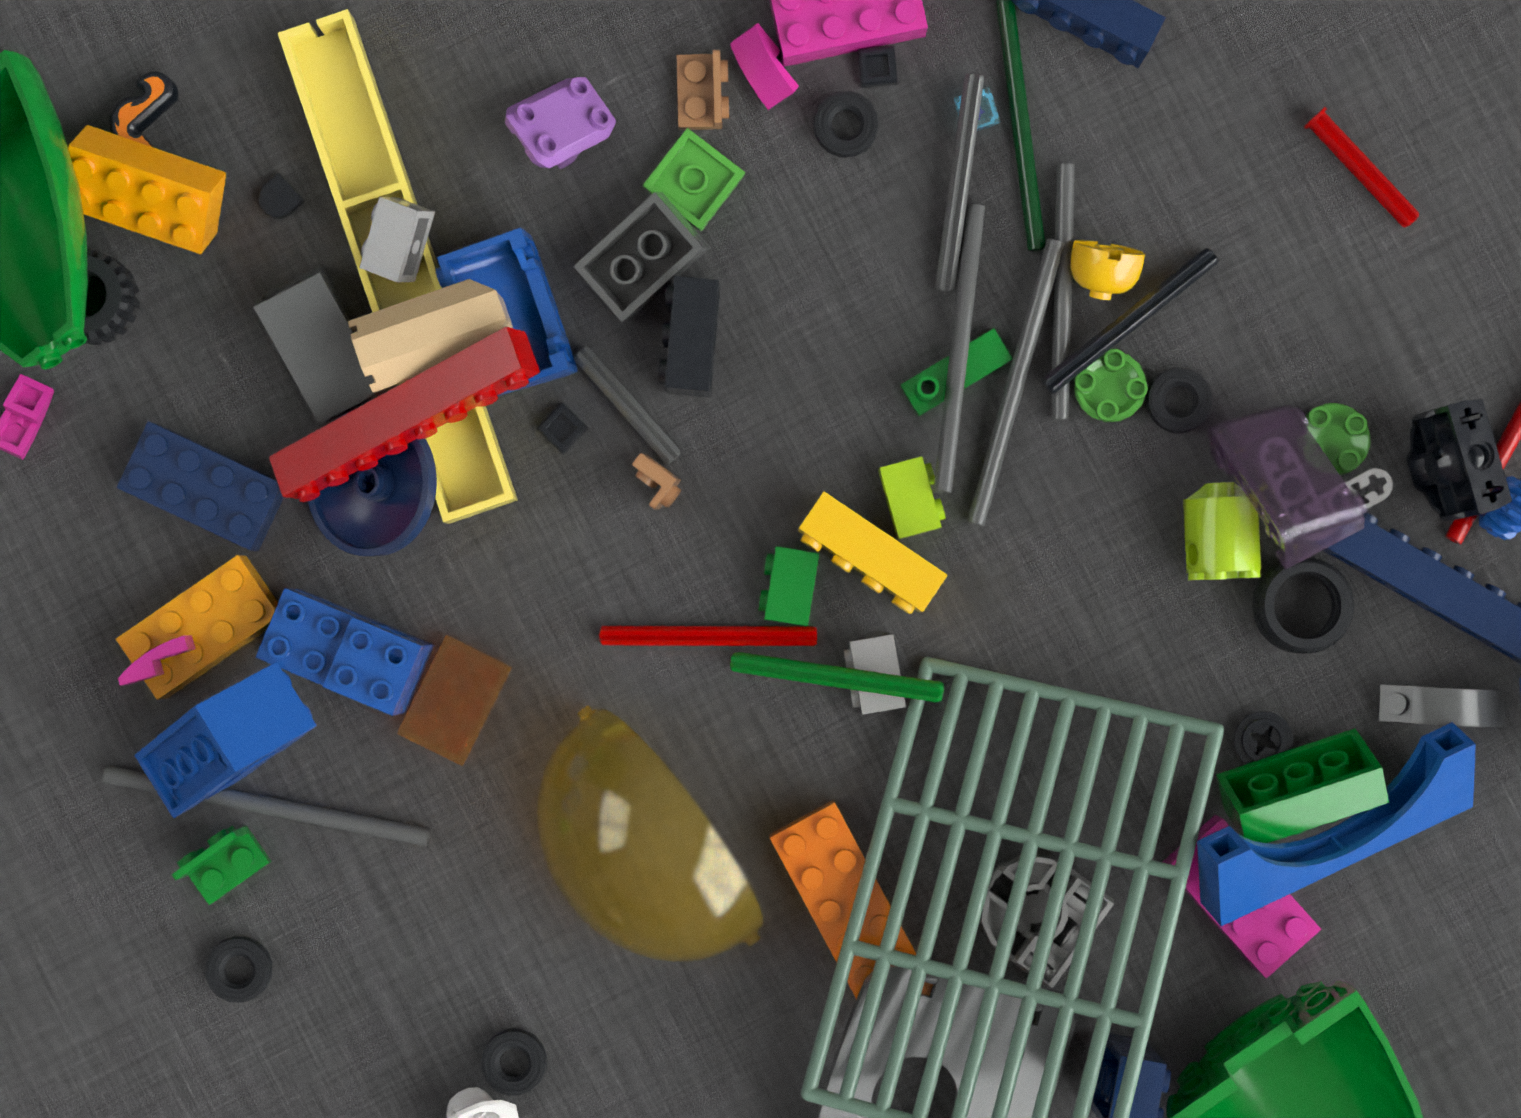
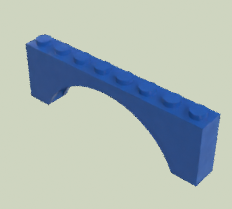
M1453 722L1421 736L1408 762L1386 787L1389 803L1375 807L1370 811L1354 814L1342 823L1315 836L1289 843H1260L1244 838L1231 826H1228L1198 840L1200 903L1220 926H1224L1472 808L1476 744Z

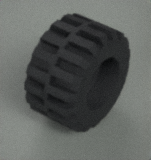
M87 249L88 278L99 277L102 279L106 287V300L100 311L93 316L85 318L84 334L87 338L86 343L101 345V341L109 343L116 340L114 335L117 333L121 335L126 333L128 329L125 325L128 321L134 323L137 316L133 315L132 312L134 308L139 309L140 301L135 299V294L139 293L138 285L132 282L134 276L129 270L124 268L125 265L109 255L93 249Z

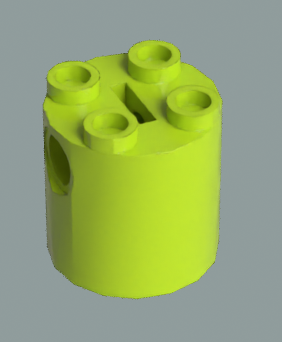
M1235 482L1206 483L1187 499H1183L1186 573H1188V580L1260 577L1261 554L1258 496H1253L1235 484Z

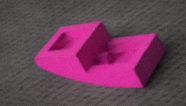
M756 23L730 43L735 58L746 79L768 110L793 94L799 87L776 58L781 51L759 23Z
M22 374L19 375L3 404L5 411L0 418V450L24 460L46 415L54 394L53 388Z
M183 635L169 640L146 652L118 678L119 685H130L164 675L161 664L162 659L196 650L192 635Z

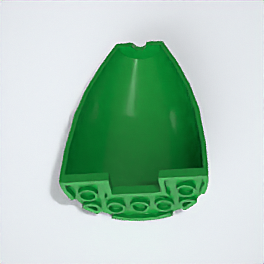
M3 50L0 53V351L22 367L40 365L41 369L46 370L60 364L63 360L61 355L71 349L82 346L87 341L84 334L88 286L87 234L79 183L60 121L43 79L29 58L13 51Z
M1322 981L1302 985L1297 990L1296 995L1285 998L1281 993L1239 1017L1204 1046L1207 1052L1199 1063L1193 1061L1185 1067L1176 1080L1180 1088L1177 1094H1172L1168 1097L1166 1105L1167 1118H1423L1418 1100L1388 1039L1358 991L1352 985L1342 981H1336L1329 987H1325Z

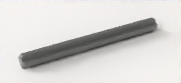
M973 73L965 75L962 88L935 281V289L942 292H953L955 289L984 84V77Z

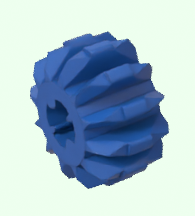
M1513 476L1505 477L1512 502L1497 510L1479 515V526L1486 529L1487 533L1494 537L1498 536L1503 540H1510L1515 537L1517 532L1521 531V478L1517 479ZM1501 487L1494 488L1492 492L1500 491L1502 489Z

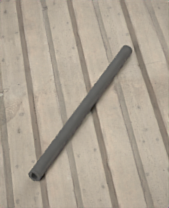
M111 765L105 767L103 783L157 793L145 772ZM228 788L202 801L204 803L422 846L428 845L431 828Z

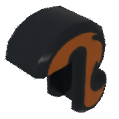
M158 71L148 72L137 80V87L143 91L141 96L124 98L115 105L109 117L110 133L154 147L142 132L172 107L179 97L176 84L165 74Z

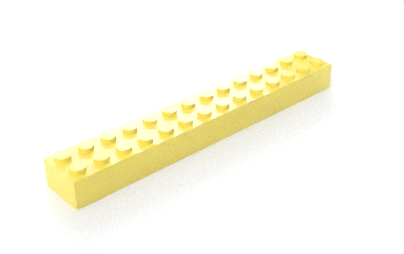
M346 9L316 20L318 27L324 34L323 36L318 37L317 32L309 22L279 32L278 36L373 313L439 290L442 287L436 275L435 269L439 267L429 237L427 238L415 282L397 283L359 268L362 260V245L368 238L372 225L371 213L374 206L378 203L379 197H398L417 204L357 25L353 16ZM486 406L475 407L467 412L468 416L465 419L455 423H446L437 428L438 432L435 435L425 438L435 461L437 474L435 499L444 523L450 524L518 500Z

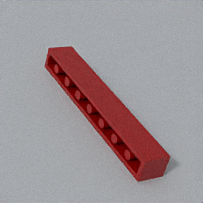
M504 327L269 456L282 497L299 499L300 502L316 499L320 496L321 490L347 482L349 475L356 471L371 469L378 465V460L382 457L405 451L408 448V443L416 439H425L435 435L438 432L437 428L446 423H455L465 419L468 416V411L475 407L493 404L498 400V395L507 390H517L526 386L529 383V378L540 373L526 332Z

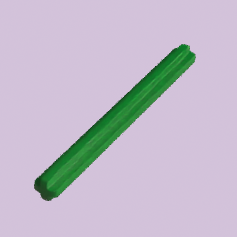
M744 652L733 653L730 662V669L733 672L930 702L942 701L944 694V684L933 680Z

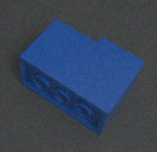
M284 588L255 658L270 664L277 662L286 671L394 716L407 712L434 644L302 589Z
M275 662L195 705L134 756L174 819L195 807L204 799H209L242 780L317 725L312 719L310 709L302 703L292 687L290 677Z

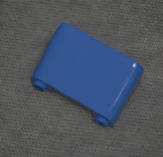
M520 227L437 257L440 267L435 270L442 288L471 279L495 289L504 299L513 328L526 332L540 373L529 378V383L517 390L578 372L539 252L532 236ZM507 390V391L501 393L500 395H504V394H507V393H511V392H514V391H517V390H512V391Z

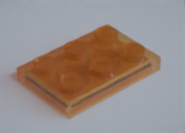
M446 635L397 734L464 766L513 667Z

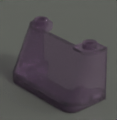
M1290 404L1222 421L1208 429L1211 457L1219 469L1224 467L1228 475L1232 474L1265 523L1268 537H1273L1275 543L1278 546L1281 545V550L1276 552V556L1285 570L1362 530L1365 522L1363 514L1367 512V507L1362 497L1357 492L1351 493L1308 430L1309 423L1303 411L1299 407L1294 409Z

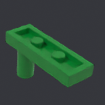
M994 328L969 343L964 389L1013 360ZM949 356L900 385L918 417L944 402Z

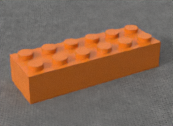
M832 800L774 831L769 836L837 962L866 859L835 801ZM877 879L874 883L859 941L880 946L891 905ZM901 926L895 950L916 955L910 940ZM854 955L847 983L857 999L863 982L873 971L876 961ZM924 982L921 994L930 996L933 984Z

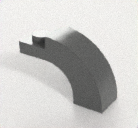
M1380 684L1379 721L1447 725L1453 722L1456 726L1505 727L1507 690Z

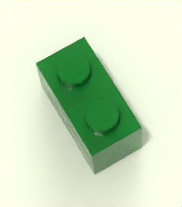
M777 546L775 554L767 553L764 575L771 576L769 590L761 589L758 611L765 612L764 619L808 626L820 553Z

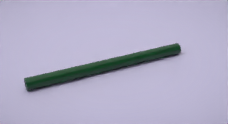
M996 0L1028 251H1039L1045 248V238L1015 4L1011 0Z

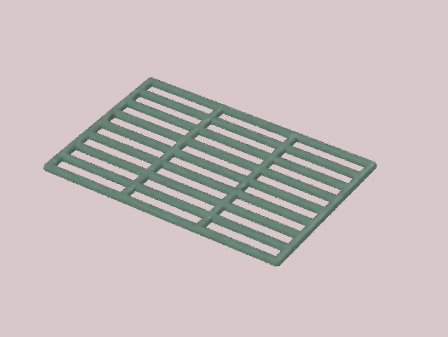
M924 657L921 660L916 678L931 680L933 673L954 677L919 803L898 798L925 703L924 700L910 699L804 1078L801 1097L809 1102L867 1118H928L962 986L966 984L985 989L951 1118L968 1117L1000 994L1019 998L1022 1001L991 1118L1008 1117L1037 1003L1057 1008L1059 1012L1031 1118H1048L1074 1013L1097 1020L1072 1118H1088L1112 1023L1134 1029L1113 1118H1129L1224 728L1216 722L937 658ZM971 681L989 685L956 810L951 811L935 807L936 796L967 683ZM1003 689L1025 695L992 819L988 820L971 816L970 812ZM1040 697L1061 703L1027 829L1008 825L1006 821ZM1075 706L1097 710L1066 832L1064 838L1042 833L1074 709ZM1111 714L1131 718L1133 723L1101 847L1079 842ZM1149 722L1170 727L1139 853L1138 856L1118 852L1116 847ZM1188 731L1205 735L1207 739L1176 864L1171 865L1155 861L1153 857L1184 733ZM894 812L913 816L915 820L881 944L877 946L859 941L892 818ZM933 821L949 825L951 828L916 955L896 951L895 946L929 822ZM965 830L986 834L987 837L954 961L950 965L931 960ZM1002 839L1022 843L1023 847L988 975L969 970L967 967ZM1039 847L1059 852L1060 855L1027 982L1023 984L1004 979ZM1079 857L1097 863L1064 992L1061 994L1042 989L1041 985L1074 858ZM1112 866L1132 870L1134 873L1100 1004L1080 999L1078 996ZM1152 875L1171 880L1139 1013H1134L1116 1008L1148 877ZM855 955L875 960L876 962L840 1093L838 1094L820 1089L818 1085ZM890 965L912 970L877 1101L874 1104L856 1099L854 1096ZM928 974L947 979L948 983L913 1114L892 1109L891 1104L925 978Z

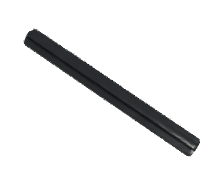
M1205 248L1045 375L1041 381L1046 389L1052 394L1056 393L1218 264L1219 260L1214 252L1209 248Z

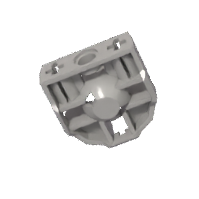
M1036 854L1027 891L1038 890V893L1025 896L1016 930L1027 939L1016 954L1010 953L1009 957L1010 961L1028 974L1033 959L1030 952L1034 953L1039 932H1030L1031 923L1037 924L1043 920L1051 889L1050 885L1046 883L1056 870L1059 859L1056 856ZM1020 856L999 864L993 871L980 918L990 945L995 950L1008 903L993 893L990 888L1001 873L1014 881ZM1071 869L1070 874L1072 877L1068 881L1054 938L1063 931L1068 917L1077 922V924L1070 929L1060 946L1054 942L1052 943L1047 964L1053 968L1051 970L1046 966L1042 982L1048 989L1055 986L1072 961L1086 903L1073 895V893L1076 892L1087 900L1091 887V882L1073 869ZM1106 893L1104 894L1096 928L1114 905V899Z

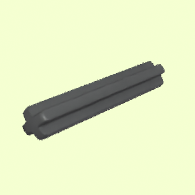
M587 346L582 348L574 356L575 362L665 464H670L681 454L678 447L597 355Z

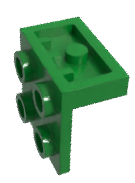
M232 825L207 840L210 845L207 850L201 847L176 862L180 869L171 875L175 881L189 876L208 905H211L272 861L247 826L236 830Z

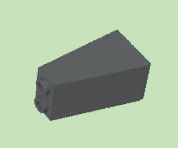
M322 264L257 297L253 308L319 424L326 420L331 423L348 413L347 409L360 403L362 406L380 396V394H374L369 384L375 383L372 375L365 377L351 339V333L355 331L349 328L348 324L351 318Z

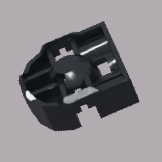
M1483 399L1460 401L1416 414L1412 418L1410 451L1407 454L1406 460L1414 488L1424 494L1431 508L1440 514L1439 518L1441 520L1451 521L1497 510L1512 502ZM1480 414V418L1469 421L1470 416ZM1501 487L1502 489L1500 491L1490 493V489Z

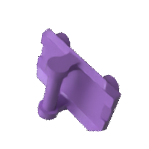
M586 77L567 78L508 107L505 124L510 132L515 134L526 149L525 153L532 163L542 168H551L557 165L559 169H562L571 164L580 152L607 139L616 124V119Z

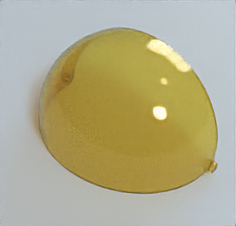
M589 705L577 713L581 718L580 723L562 739L548 761L539 787L537 802V824L543 856L556 886L567 903L587 925L602 937L622 949L650 959L668 962L696 961L721 954L741 942H746L749 947L760 939L757 932L763 925L759 904L740 867L710 821L663 761L625 722L606 709L592 710Z

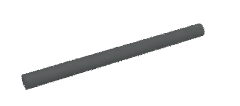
M1068 163L1057 164L1055 240L1061 241L1065 245L1054 280L1052 370L1067 359L1071 352L1072 272L1070 264L1073 248L1075 165ZM1070 382L1056 393H1051V420H1069Z

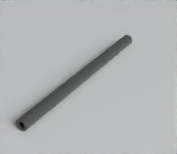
M978 204L967 205L933 490V492L939 494H952L985 207Z
M1047 239L968 515L967 521L985 526L1065 243L1058 240Z

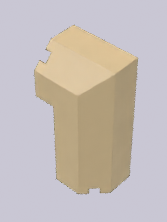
M471 279L348 321L349 328L355 331L351 333V339L365 377L372 375L375 383L369 384V386L376 395L397 387L504 327L513 328L504 299L495 289Z

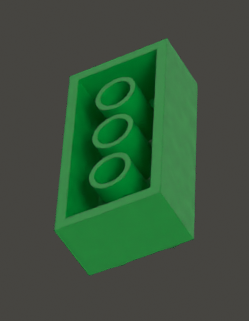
M1356 728L1216 774L1224 810L1237 833L1244 838L1260 843H1270L1291 835H1297L1306 830L1327 823H1333L1363 811H1370L1375 807L1389 803L1382 766Z

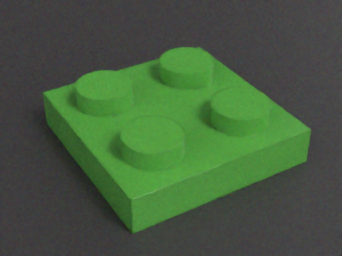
M687 128L643 184V188L651 194L663 192L684 218L701 232L745 176V172Z

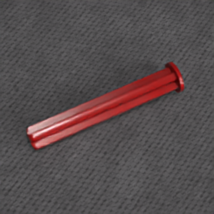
M1323 107L1303 126L1306 130L1309 127L1402 227L1406 228L1414 223L1420 215L1419 212L1325 113L1327 108Z

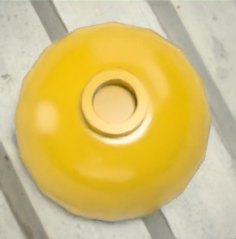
M1074 240L1071 253V272L1073 278L1080 286L1090 290V297L1111 300L1112 294L1127 292L1139 280L1145 258L1143 251L1118 244H1111L1109 246L1097 244L1098 241Z

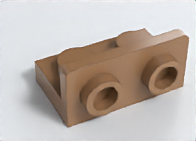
M713 50V54L677 55L679 130H686L687 128L690 130L722 129V119L729 118V96L721 95V82H728V60H721L720 50Z
M640 453L632 463L638 469L635 476L651 488L656 489L658 484L661 486L649 505L654 509H660L662 505L669 508L682 491L677 487L681 479L647 454Z

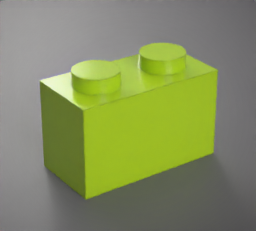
M921 456L878 469L897 540L941 528L940 520H944L946 517L941 499H934L930 485L934 484L935 475L931 463L924 464L923 457Z

